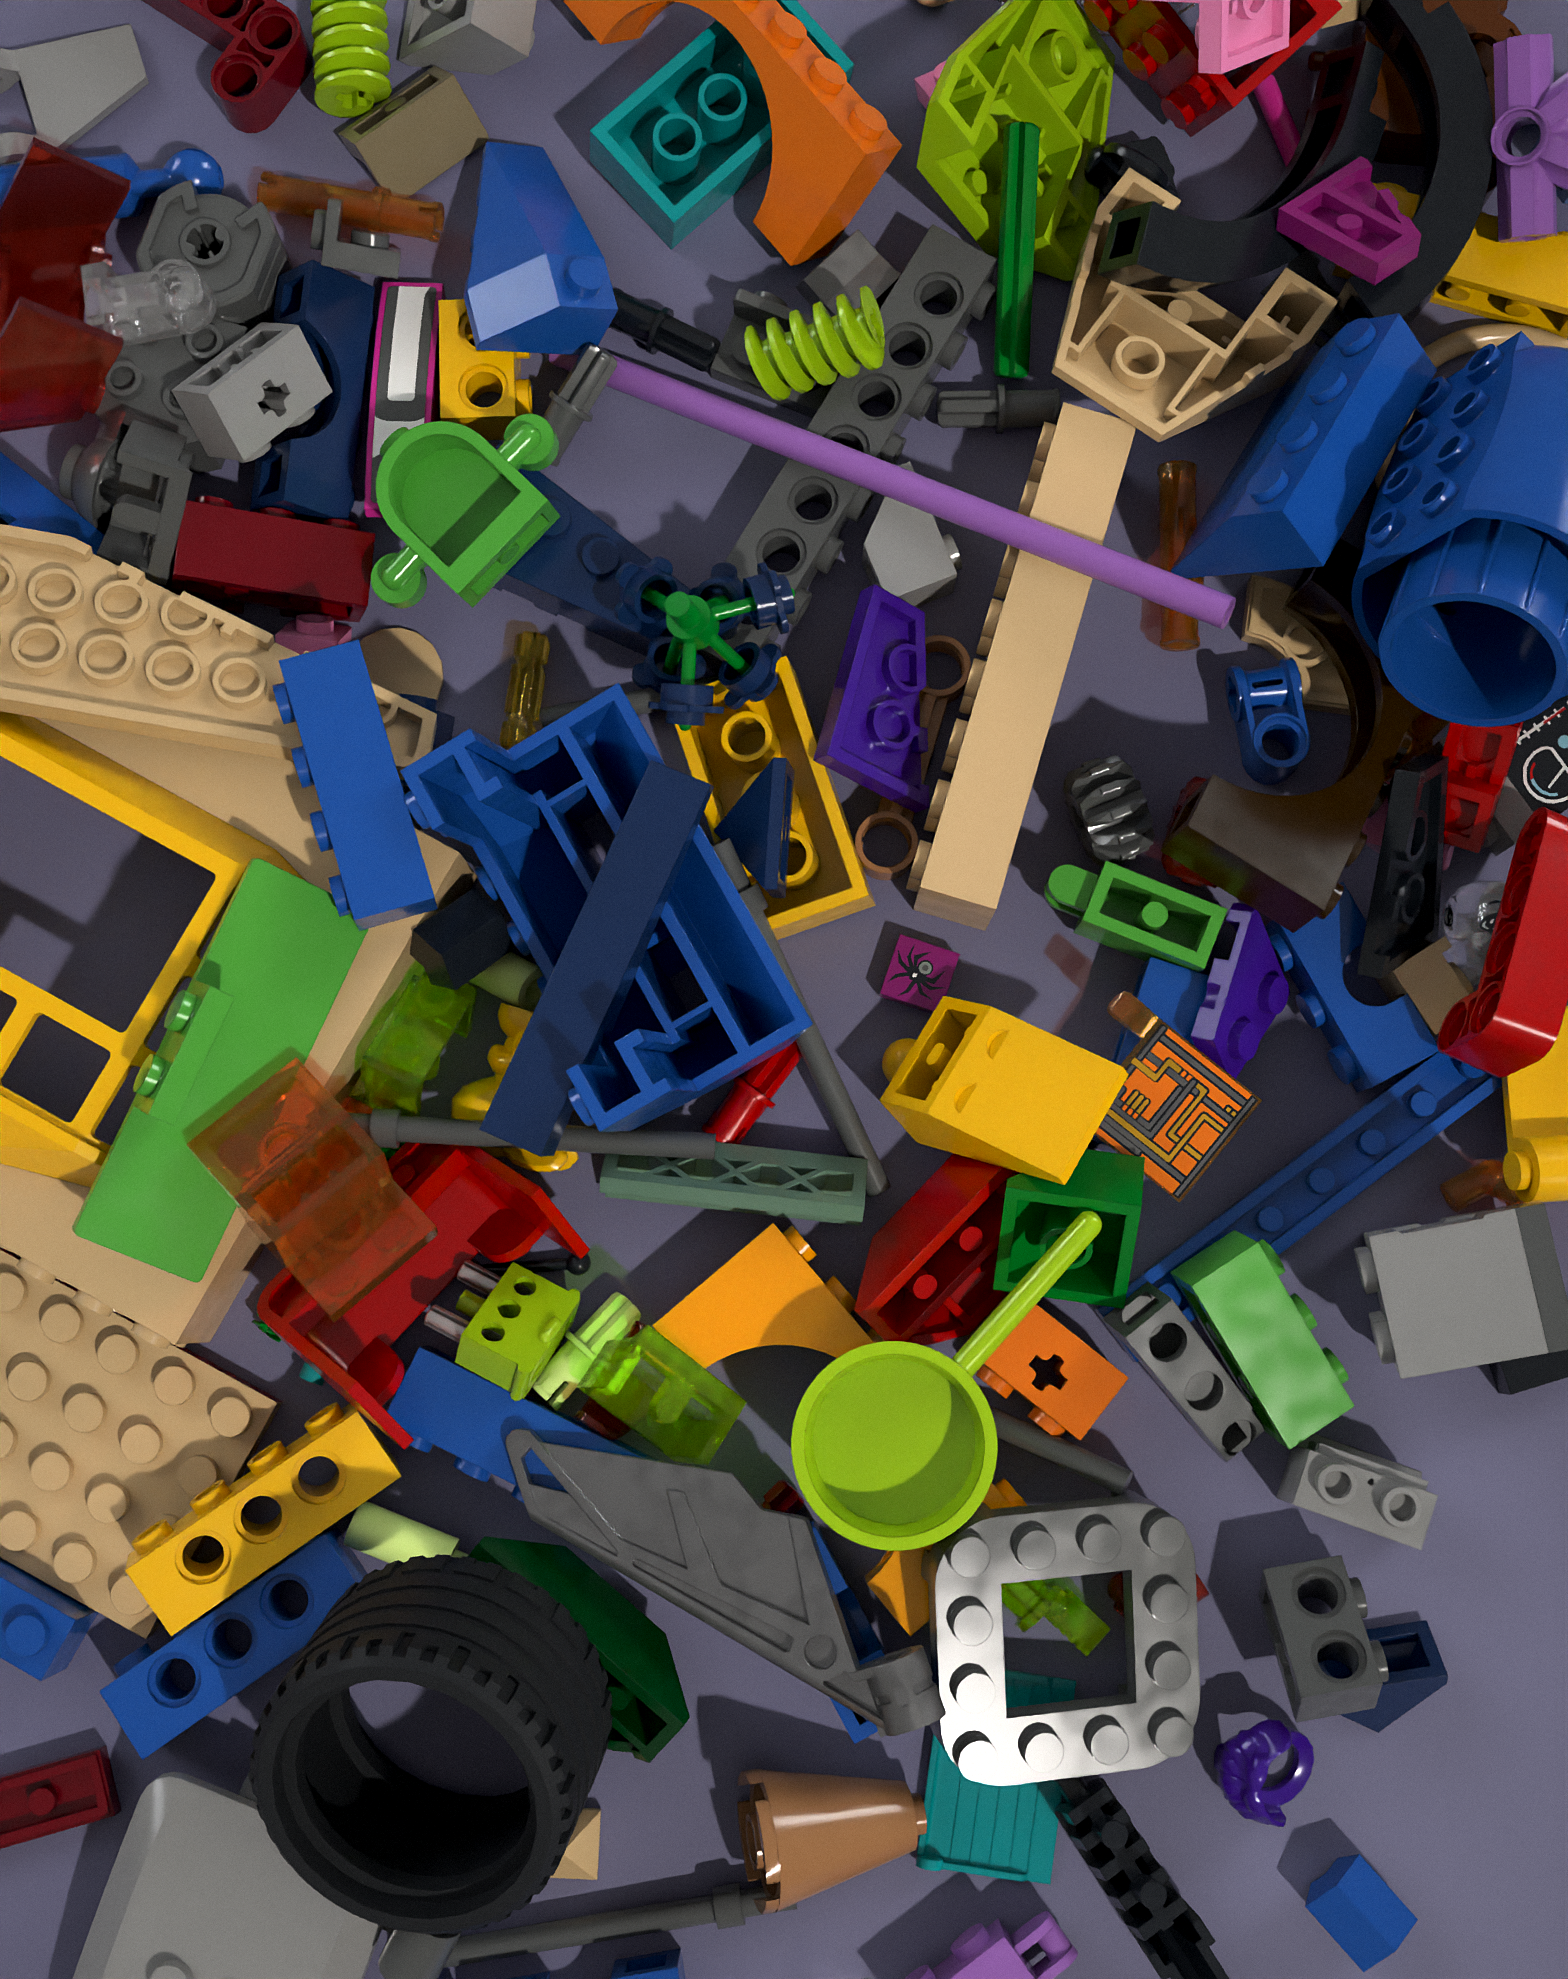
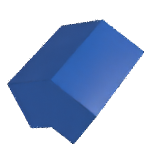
M1360 1854L1337 1858L1328 1871L1309 1886L1305 1907L1363 1972L1394 1953L1418 1920Z

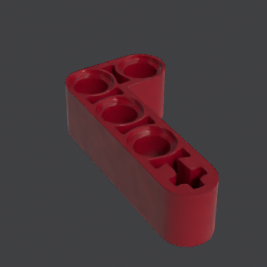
M141 0L223 52L212 68L211 84L229 123L239 131L258 133L266 130L274 123L312 69L313 57L296 14L277 0ZM238 12L235 16L224 18L230 13ZM288 43L280 49H272L277 44ZM254 89L248 95L236 97L241 91Z

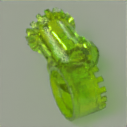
M1045 1580L1001 1584L1002 1603L1017 1617L1015 1626L1022 1632H1026L1044 1616L1087 1657L1111 1630L1068 1588L1064 1590L1056 1581L1047 1583Z

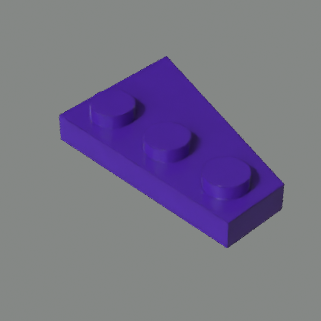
M875 584L860 591L813 761L916 813L930 808L929 785H923L921 780V754L928 752V728L920 727L919 692L927 687L925 612Z

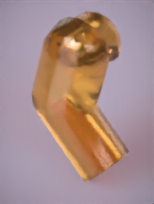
M1494 1159L1484 1160L1440 1184L1441 1194L1454 1212H1459L1488 1195L1504 1200L1506 1206L1525 1203L1519 1199L1515 1191L1508 1188L1503 1175V1162Z

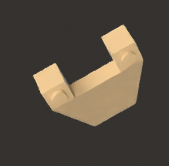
M1129 167L1098 206L1079 253L1051 373L1159 443L1284 386L1315 342L1338 300L1286 267L1245 322L1197 290L1178 293L1147 291L1125 286L1098 275L1100 261L1114 212L1151 201L1176 212L1181 202L1179 198Z

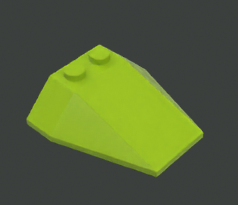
M1008 0L948 57L927 105L916 166L983 251L998 258L1003 129L1006 124L1013 122H1031L1037 125L1040 130L1033 270L1064 281H1070L1074 278L1079 253L1098 207L1100 189L1087 182L1084 176V168L1089 149L1097 144L1105 146L1115 65V55L1076 0Z

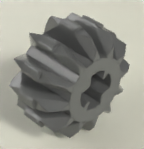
M1114 754L1103 759L1097 757L1084 762L1080 768L1067 773V778L1064 779L1063 791L1066 796L1064 803L1069 810L1070 822L1074 825L1077 832L1078 841H1081L1086 855L1100 867L1106 861L1120 865L1136 859V855L1149 850L1150 846L1153 845L1155 837L1152 828L1154 820L1147 806L1148 800L1144 797L1141 790L1140 781L1134 777L1130 765Z

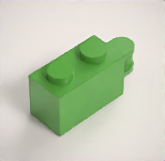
M1109 861L1103 864L1097 874L1074 865H1061L1053 870L1044 886V897L1050 906L1079 918L1073 933L1145 962L1150 957L1199 973L1205 969L1228 910Z

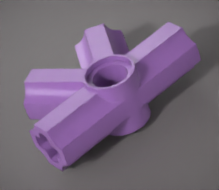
M1550 33L1509 37L1493 44L1495 125L1492 128L1490 142L1492 151L1496 155L1498 241L1500 243L1528 242L1557 236L1556 186L1568 191V72L1554 82L1553 36ZM1528 124H1538L1541 135L1536 148L1525 156H1514L1512 154L1511 142L1516 131Z

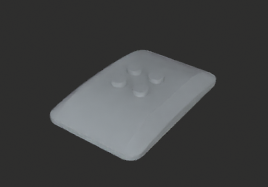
M174 1771L161 1774L145 1788L138 1801L100 1900L73 1979H364L383 1926L347 1912L307 1884L291 1865L286 1862L276 1844L272 1842L266 1831L265 1823L259 1816L256 1807L257 1802L189 1774Z

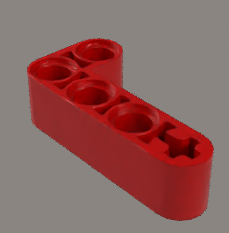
M1540 807L1531 814L1525 822L1516 842L1478 989L1452 1006L1438 1034L1437 1048L1440 1053L1498 1078L1515 1073L1546 1056L1558 1037L1568 1001V817L1545 807Z

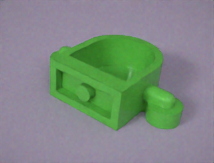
M523 414L516 417L508 424L504 433V443L497 450L473 429L448 421L424 423L410 430L406 427H401L384 441L380 448V456L383 459L376 477L377 503L388 526L406 545L399 553H390L381 557L372 569L371 585L380 599L388 605L400 609L409 608L417 604L426 592L427 577L424 568L429 566L473 608L561 517L549 500L518 471L519 469L539 471L548 467L555 460L559 450V441L555 431L546 419L536 414Z

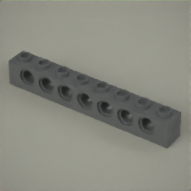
M932 224L880 308L885 336V352L882 366L871 371L861 364L859 374L851 378H846L840 374L806 430L895 465L907 440L901 436L902 432L911 418L921 421L937 393V387L933 386L932 383L942 367L949 371L954 368L968 341V337L963 335V332L973 317L980 321L985 317L996 297L997 286L992 284L997 259ZM930 302H941L947 305L951 311L944 315H933L927 312L923 306ZM908 351L916 354L921 361L912 366H903L896 363L892 356L898 352ZM878 401L887 405L891 411L881 417H871L865 414L860 407L867 402ZM788 458L725 562L731 563L736 567L737 577L743 583L744 578L758 575L757 564L766 562L770 556L776 553L792 555L798 561V564L788 572H776L777 576L784 574L791 588L795 591V612L786 616L788 623L796 626L807 610L813 593L809 592L807 588L818 570L828 574L832 569L844 545V541L839 539L840 534L849 519L858 523L863 518L873 500L875 492ZM818 502L824 505L829 510V513L819 520H807L800 516L797 510L805 503ZM740 623L737 626V634L731 639L724 640L733 649L746 642H753L761 649L767 644L772 643L781 649V645L775 642L780 634L776 625L757 630L754 625ZM710 646L697 650V654L704 658L706 668L718 674L724 659Z

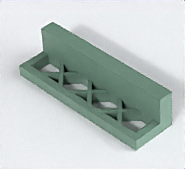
M715 1142L714 1160L605 1154L600 1175L599 1192L605 1193V1197L860 1226L861 1222H863L868 1159Z

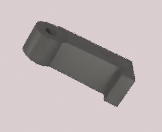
M1147 1281L1131 1294L1125 1301L1124 1309L1114 1308L1102 1318L1115 1336L1128 1347L1186 1417L1198 1435L1223 1461L1227 1463L1264 1432L1262 1424L1251 1410L1252 1406L1173 1299Z

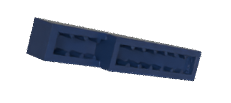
M650 761L479 1130L538 1156H554L574 1109L568 1096V1090L574 1088V1085L566 1070L576 1064L592 1065L605 1032H612L714 789L713 785L655 761Z

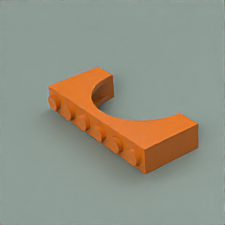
M776 0L563 1L600 45L639 39L654 18L675 2L685 3L706 12L719 21L736 38L752 62L760 79L769 109L772 128V164L769 182L760 209L752 222L790 266L829 254L902 147L900 141L887 128L885 117L876 108L865 103L847 82L844 70L837 63L824 56L807 36L804 24L797 17L786 12Z

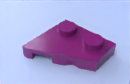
M1360 156L1280 207L1276 230L1300 243L1306 249L1316 252L1350 271L1354 276L1364 279L1375 286L1417 258L1421 233L1411 219L1398 210L1399 202L1389 188L1376 189L1371 182L1373 166L1369 160Z

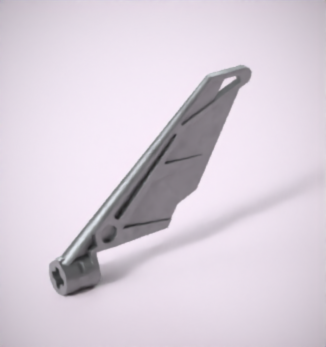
M527 1428L512 1430L506 1437V1448L531 1520L874 1723L880 1737L886 1735L897 1736L915 1731L940 1720L946 1715L937 1685L931 1679L933 1674L922 1645L900 1649L860 1665L808 1517L763 1508L732 1472L543 1442L533 1429ZM531 1449L566 1491L532 1483L524 1458Z

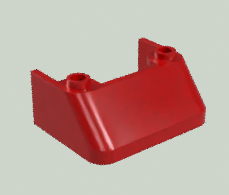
M406 1142L267 1284L259 1297L257 1313L261 1320L343 1398L405 1450L414 1439L382 1407L396 1393L403 1380L405 1370L402 1359L390 1346L457 1276L463 1262L466 1260L471 1261L478 1253L497 1263L515 1260L525 1255L543 1234L580 1259L590 1249L541 1187L479 1147Z

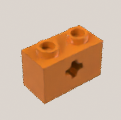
M1037 1304L975 1374L1003 1398L1007 1399L1014 1390L1034 1407L1027 1417L1050 1435L1061 1438L1066 1432L1079 1441L1082 1440L1129 1378ZM1054 1356L1057 1361L1052 1370L1060 1379L1054 1386L1042 1382L1035 1388L1032 1382L1036 1377V1372L1029 1366L1030 1362L1034 1357L1047 1361Z

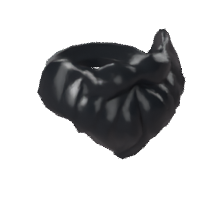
M1156 136L1131 141L1126 144L1114 142L1107 146L1097 144L1089 149L1085 161L1084 176L1090 185L1101 189L1105 198L1130 167L1180 199L1173 180L1175 174L1174 166L1169 160L1164 145Z

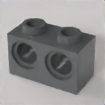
M1342 1555L1263 1569L1258 1597L1295 1722L1374 1709L1383 1682H1387L1389 1678L1387 1661L1378 1640L1369 1641L1362 1618H1366L1368 1615L1365 1593L1358 1577H1348ZM1309 1597L1318 1598L1327 1603L1332 1611L1325 1614H1315L1306 1610L1299 1601ZM1326 1660L1339 1661L1348 1667L1352 1676L1344 1679L1330 1677L1322 1671L1319 1663Z

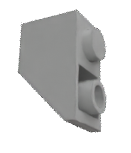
M910 461L899 465V467L914 472ZM884 497L863 545L862 566L870 586L875 584L914 607L952 594L957 577L956 571L962 569L960 554L953 537L949 533L941 536L932 514L889 497Z

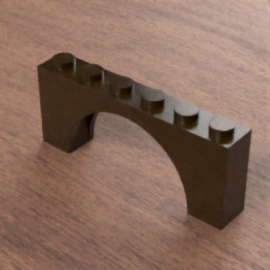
M1341 538L1338 540L1324 566L1302 569L1282 608L1284 612L1305 627L1320 643L1336 667L1344 685L1351 716V738L1348 755L1338 778L1333 785L1308 794L1287 796L1263 794L1247 790L1213 774L1185 800L1160 850L1292 933L1315 917L1321 920L1325 919L1340 900L1344 890V886L1338 883L1344 868H1348L1356 860L1365 846L1367 835L1361 832L1367 818L1372 817L1385 801L1390 789L1389 784L1384 782L1389 769H1393L1407 753L1413 737L1406 732L1411 722L1415 721L1424 712L1405 699L1388 681L1380 659L1370 649L1359 631L1352 608V586L1363 552Z

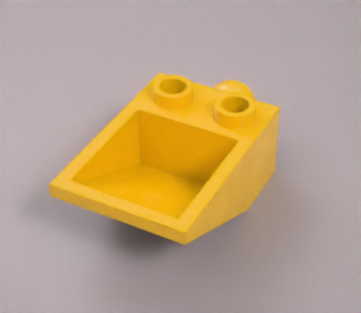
M943 996L917 1039L902 1038L896 1040L885 1050L882 1058V1069L890 1083L879 1101L917 1143L1066 1185L1129 1074L1124 1067L997 1008Z

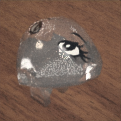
M1480 880L1462 886L1443 905L1441 921L1443 937L1446 936L1452 945L1448 949L1452 962L1460 969L1470 986L1479 984L1506 884L1503 881Z

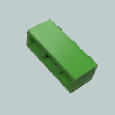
M1233 1230L1172 1270L1170 1274L1240 1391L1252 1406V1411L1262 1424L1264 1431L1290 1450L1355 1406L1342 1385L1349 1380V1377L1334 1353L1327 1347L1321 1349L1311 1333V1330L1317 1327V1322L1310 1309L1297 1294H1288L1279 1278L1280 1275L1285 1273V1268L1274 1249L1264 1239L1257 1242Z

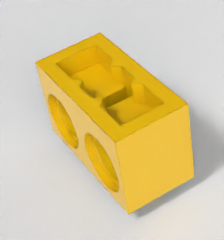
M464 299L438 300L441 421L467 426L479 433L487 441L504 440L505 430L513 419L523 414L533 413L530 379H521V359H530L531 353L476 350V347L473 346L474 338ZM485 392H497L502 395L499 401L490 407L474 405L476 398Z

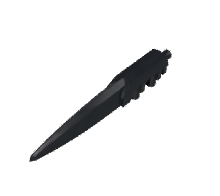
M1082 1776L1053 1780L1065 1798L1055 1807V1815L1161 1979H1168L1169 1977L1171 1979H1229L1209 1947L1216 1942L1198 1914L1174 1889L1163 1867L1154 1858L1149 1850L1150 1847L1136 1830L1130 1816L1116 1799L1103 1777L1093 1779L1086 1783Z

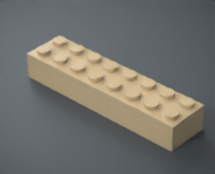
M1063 402L1057 425L1044 421L1017 513L1103 545L1136 428L1121 418ZM1010 545L1007 546L993 596L1005 600L1000 601L992 598L976 654L988 658L987 661L974 658L959 708L960 713L970 715L969 722L956 718L941 771L951 773L953 776L951 782L938 779L924 830L934 832L935 837L933 843L920 840L906 887L907 890L918 892L913 910L983 931L986 930L997 909L1093 579Z

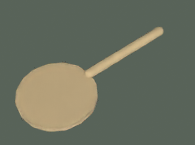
M404 628L380 629L360 641L372 683L397 695L399 693L411 694L438 700L444 683L443 663L434 646L423 636Z

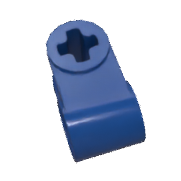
M1292 657L1280 659L1278 666L1243 671L1239 665L1230 666L1227 668L1225 678L1226 697L1231 717L1235 722L1243 767L1254 781L1261 784L1276 785L1282 783L1295 772L1310 748V734L1302 703V685L1298 666ZM1275 739L1280 741L1287 748L1289 759L1276 760L1271 758L1264 751L1262 740Z

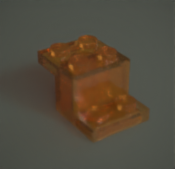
M297 1057L186 1144L192 1155L236 1203L247 1226L333 1323L438 1235L436 1225L393 1180L385 1153Z

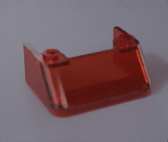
M33 137L0 203V433L78 422L85 412L92 415L95 414L104 395L105 377L123 348V338L84 323L85 299L92 286L101 289L108 278L112 265V254L105 252L106 232L130 190L131 181Z

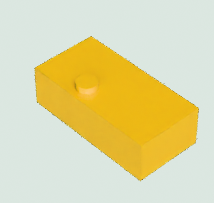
M787 655L780 657L777 661L775 671L778 674V683L775 689L763 700L758 702L748 700L739 709L732 710L724 703V697L729 690L717 680L706 685L714 686L713 706L725 707L724 714L706 713L705 726L692 725L687 731L681 730L679 724H675L692 777L714 786L704 810L714 843L721 840L714 832V829L773 757L787 758L795 770L786 898H772L759 884L768 904V907L763 911L777 940L876 906L863 866L856 852L855 843L830 770L813 761L819 738L797 674ZM743 865L750 883L758 882Z

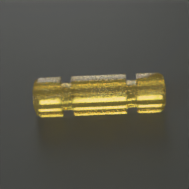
M520 631L515 636L512 656H515L514 660L517 663L511 664L504 713H506L508 721L502 722L499 739L501 747L506 750L537 732L533 722L539 721V708H541L546 675L542 665L547 664L550 649L548 637L541 633Z

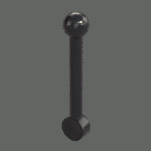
M572 1253L563 1258L514 1262L533 1273L568 1270L571 1274L578 1276L585 1274L591 1266L588 1254L580 1259ZM471 1260L499 1276H503L512 1263L480 1264L477 1260Z

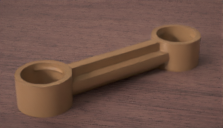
M933 635L925 638L926 654L943 652L952 656L960 666L962 677L950 688L937 690L927 686L919 692L920 727L928 728V752L921 754V780L923 785L947 705L963 693L971 669L970 657L965 647L956 639L945 635ZM883 796L880 798L877 812L867 817L859 826L855 837V848L865 874L878 880H893L904 875L913 865L918 849V835L912 824L915 813ZM882 825L898 829L905 836L908 843V853L905 858L893 866H878L868 860L863 852L862 839L871 829Z

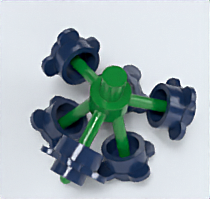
M662 556L655 557L648 564L638 566L632 562H627L617 571L615 580L619 585L618 591L620 596L619 603L614 609L616 619L625 625H630L637 618L646 623H656L666 618L667 627L673 637L659 636L651 639L648 644L646 659L643 663L636 664L632 670V680L636 686L642 689L651 688L660 694V702L649 701L648 708L666 710L665 723L679 724L681 730L687 731L692 725L705 726L706 713L724 714L725 707L713 706L714 686L695 684V679L703 677L706 671V662L701 655L697 654V650L708 646L724 659L719 669L718 678L729 690L724 697V703L730 709H739L748 700L752 702L761 701L775 689L778 683V674L775 671L776 663L782 654L778 646L771 643L761 649L753 642H746L733 649L724 641L733 638L737 634V626L746 616H750L757 630L776 625L781 635L789 632L786 615L795 612V591L791 588L784 574L777 576L775 570H768L765 562L757 564L758 575L744 578L743 583L737 577V569L733 564L728 562L718 563L712 567L711 577L703 581L699 586L692 588L688 595L678 591L674 579L670 577L673 572L672 564Z

